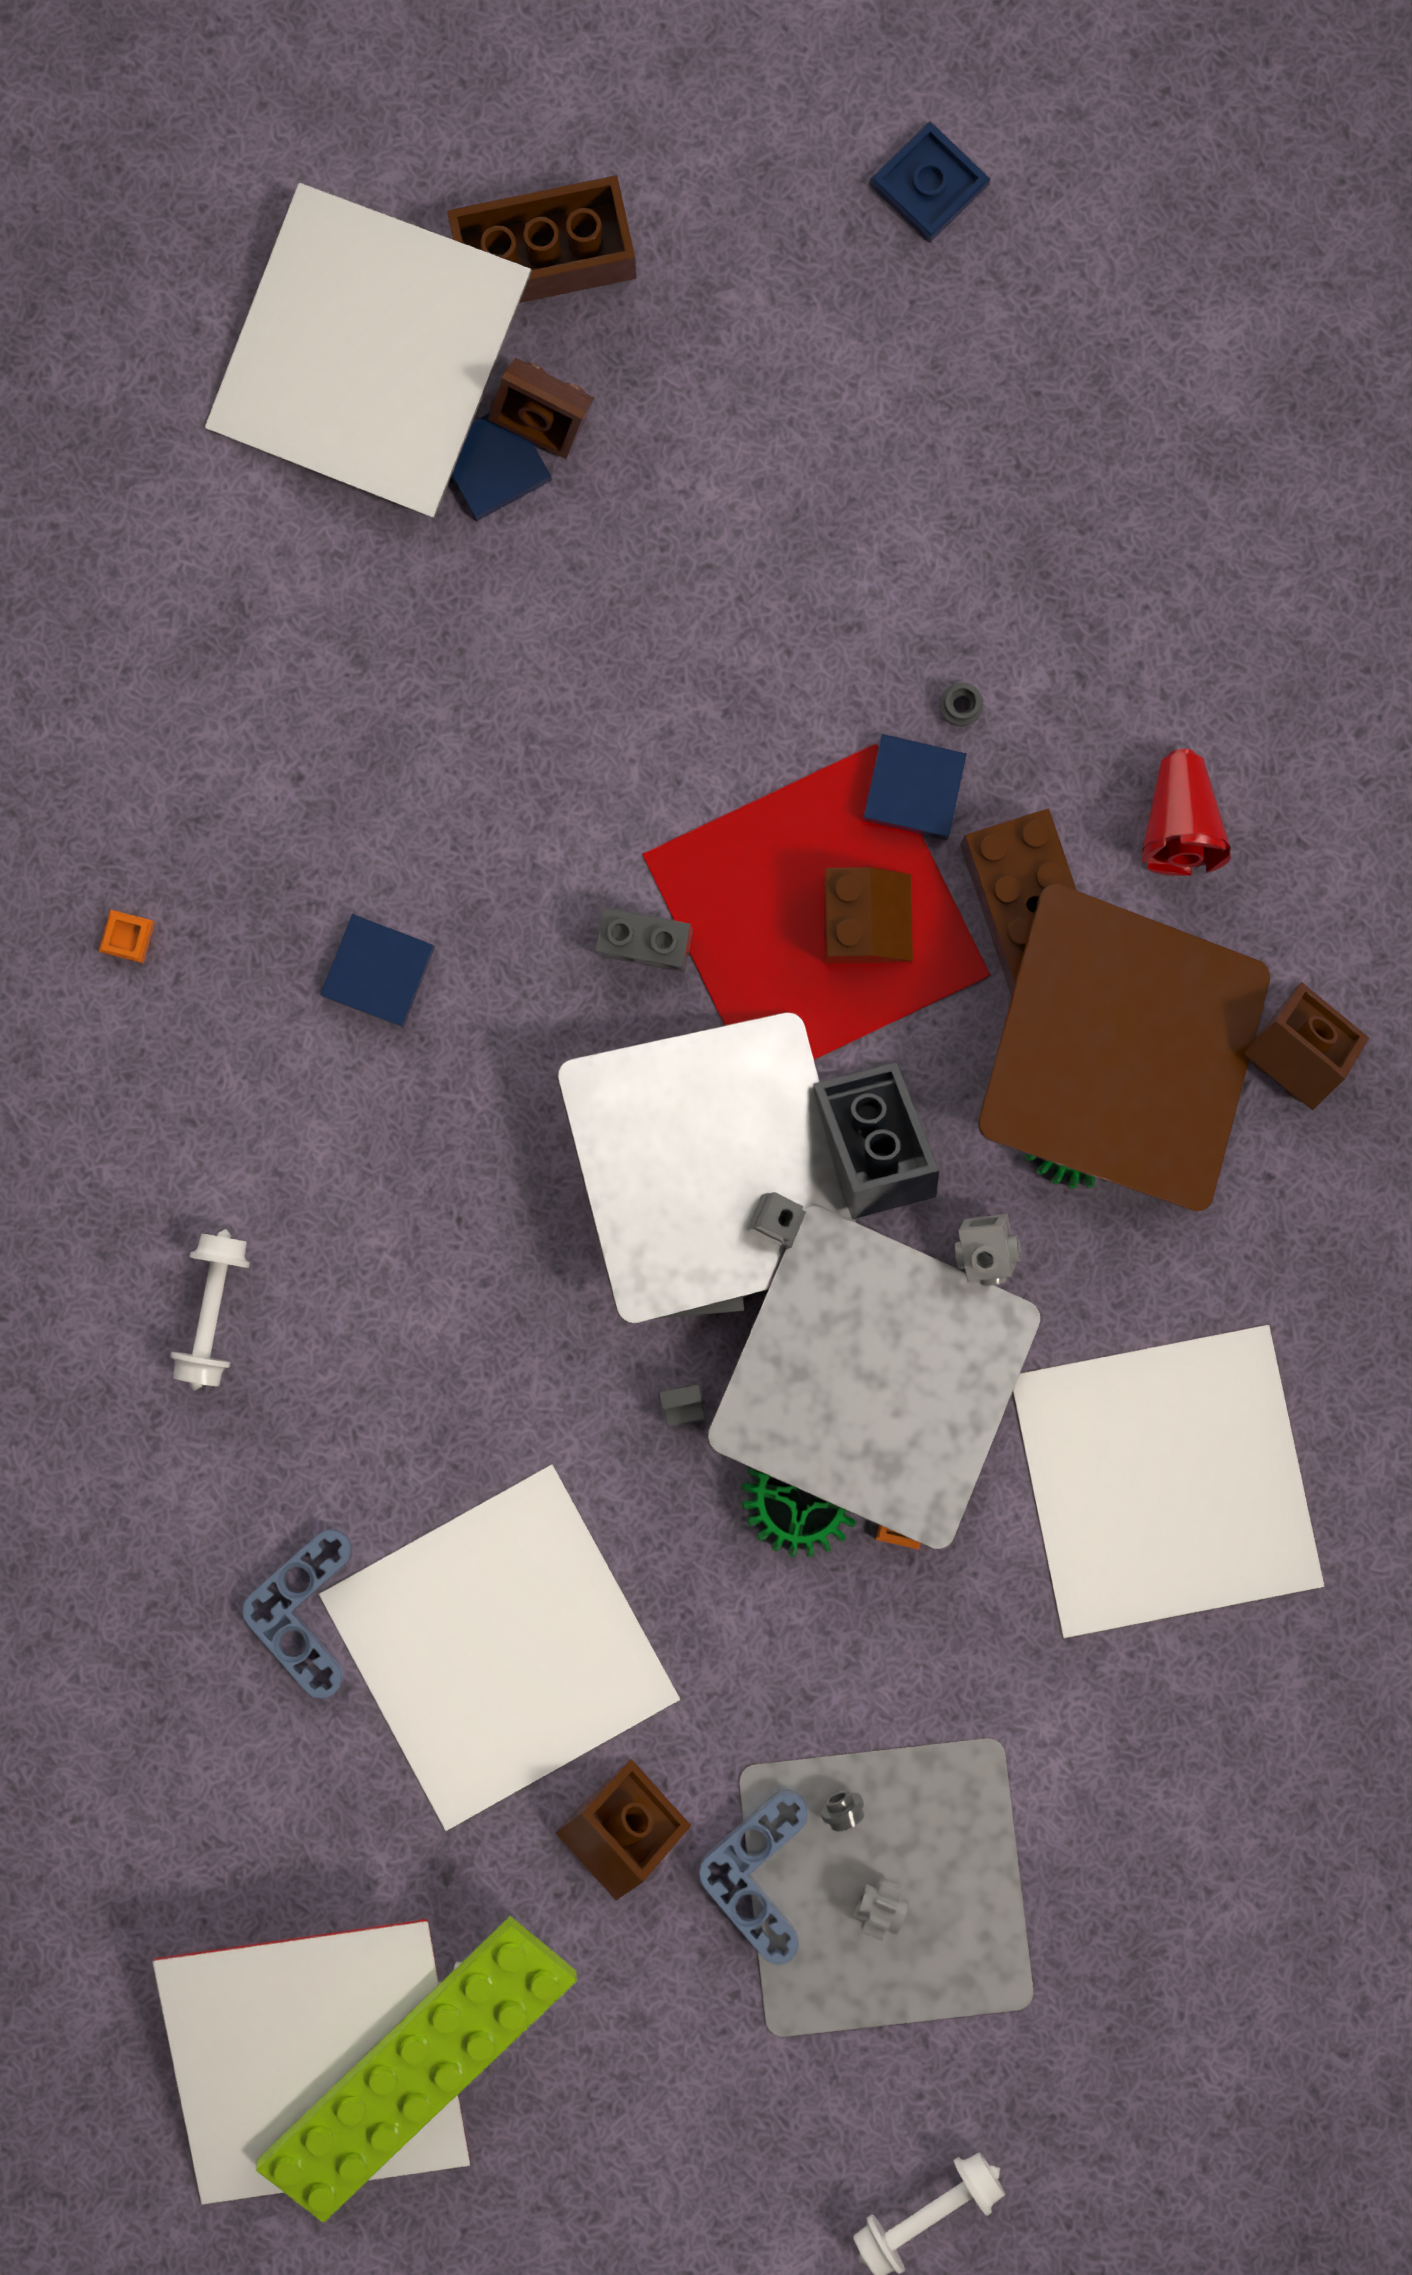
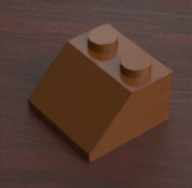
M515 358L502 376L488 420L567 459L585 422L594 397L586 394L576 384L565 383L547 374L537 364L526 363Z
M871 867L826 868L823 877L825 964L913 962L911 874Z
M1301 982L1256 1035L1244 1054L1252 1060L1257 1069L1269 1074L1286 1088L1292 1098L1304 1103L1313 1111L1346 1079L1369 1037Z
M630 1759L583 1802L555 1833L616 1901L647 1879L691 1825L637 1764Z

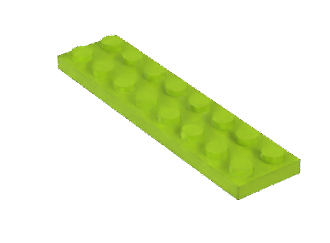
M509 1916L257 2159L256 2171L324 2223L576 1983L577 1971L513 1917Z

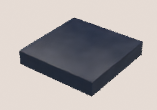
M929 121L870 179L869 185L930 243L990 185L991 179Z
M490 413L472 422L451 475L476 521L552 481L551 474L534 444L489 421Z
M882 734L862 821L947 840L950 835L967 753Z
M352 914L320 995L326 999L403 1028L435 946Z

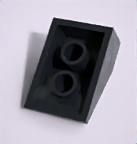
M897 1062L813 1083V1090L838 1182L852 1219L932 1199L937 1196L940 1170Z

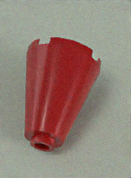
M1190 749L1174 750L1160 762L1141 851L1142 863L1144 864L1147 861V869L1154 873L1168 876H1191V867L1205 865L1206 873L1225 866L1231 859V847L1204 758L1195 754Z

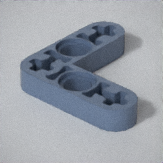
M336 1529L325 1530L315 1536L245 1600L242 1609L243 1618L247 1625L309 1695L319 1699L328 1698L338 1691L344 1679L343 1668L294 1610L351 1558L352 1542L348 1535ZM323 1539L330 1543L335 1540L340 1541L342 1546L339 1548L338 1553L341 1558L339 1561L333 1557L325 1560L319 1568L326 1573L320 1577L316 1567L304 1559L303 1556L309 1552L312 1560L318 1557L325 1549L321 1543ZM293 1567L305 1569L310 1576L309 1587L303 1592L292 1591L286 1584V1575ZM275 1582L281 1595L292 1601V1604L286 1607L284 1600H281L270 1611L274 1617L271 1621L267 1617L258 1620L254 1615L258 1609L255 1601L258 1598L264 1603L271 1599L277 1593L270 1588ZM288 1631H298L304 1636L306 1646L302 1654L292 1656L287 1654L282 1648V1637ZM314 1649L320 1654V1656L312 1660L320 1670L329 1667L333 1671L329 1678L333 1684L330 1688L325 1684L319 1687L313 1684L312 1680L316 1677V1673L309 1664L303 1671L296 1665L307 1659Z
M791 1790L779 1791L769 1798L703 1857L699 1867L700 1881L703 1887L760 1955L769 1963L776 1965L785 1964L796 1955L799 1946L797 1931L750 1874L795 1836L806 1824L808 1818L806 1802L801 1795ZM784 1802L787 1806H790L795 1802L798 1805L795 1810L797 1820L791 1822L785 1818L775 1826L776 1831L781 1835L775 1839L769 1826L760 1821V1819L767 1815L768 1821L771 1823L780 1814L779 1803ZM749 1830H758L766 1837V1846L758 1854L747 1853L740 1845L741 1837ZM714 1861L719 1866L726 1862L730 1865L727 1869V1875L735 1886L741 1878L746 1882L735 1888L727 1900L723 1897V1894L728 1893L729 1888L719 1877L713 1881L709 1879L711 1875L710 1864ZM747 1894L756 1896L762 1903L760 1913L754 1918L749 1919L740 1916L735 1907L738 1899ZM770 1913L775 1917L769 1920L770 1928L779 1936L784 1932L788 1934L786 1938L788 1948L784 1951L778 1947L772 1950L768 1948L770 1937L762 1927L758 1934L752 1931L761 1926Z

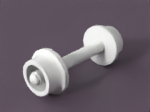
M226 1229L219 1232L218 1236L201 1233L197 1249L190 1252V1258L210 1261L193 1353L171 1352L170 1357L175 1362L173 1378L189 1382L194 1391L201 1388L202 1385L219 1386L224 1369L230 1368L231 1363L226 1360L211 1358L210 1355L228 1264L249 1268L250 1262L245 1258L247 1242L231 1239V1234Z
M980 2152L966 2160L958 2157L954 2160V2164L963 2182L889 2231L885 2232L874 2215L867 2217V2225L854 2235L855 2243L860 2251L859 2263L868 2265L874 2275H887L892 2271L901 2274L905 2271V2268L896 2249L972 2198H974L986 2216L992 2213V2205L1005 2196V2192L998 2181L1000 2168L992 2165L989 2166Z

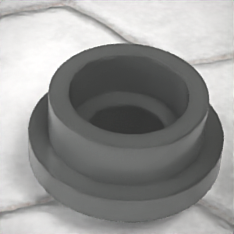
M963 682L949 686L943 692L940 699V711L943 718L948 723L958 727L969 726L977 721L984 705L979 690L973 685ZM959 698L965 699L969 704V709L966 712H958L955 710L953 702Z
M842 1790L830 1795L825 1801L826 1805L820 1811L823 1822L830 1824L833 1831H844L856 1826L863 1820L864 1812L862 1808L864 1807V1801L860 1794Z

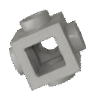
M1008 1214L964 1219L959 1229L960 1242L955 1243V1255L958 1268H965L967 1282L980 1280L981 1285L990 1286L1005 1282L1007 1280L1006 1277H1012L1016 1262L1022 1260L1019 1236H1011Z

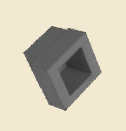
M776 1192L762 1194L747 1231L783 1249L792 1248L806 1211L802 1210V1205ZM781 1212L787 1216L783 1226L778 1222Z
M699 1383L659 1392L668 1427L705 1419Z

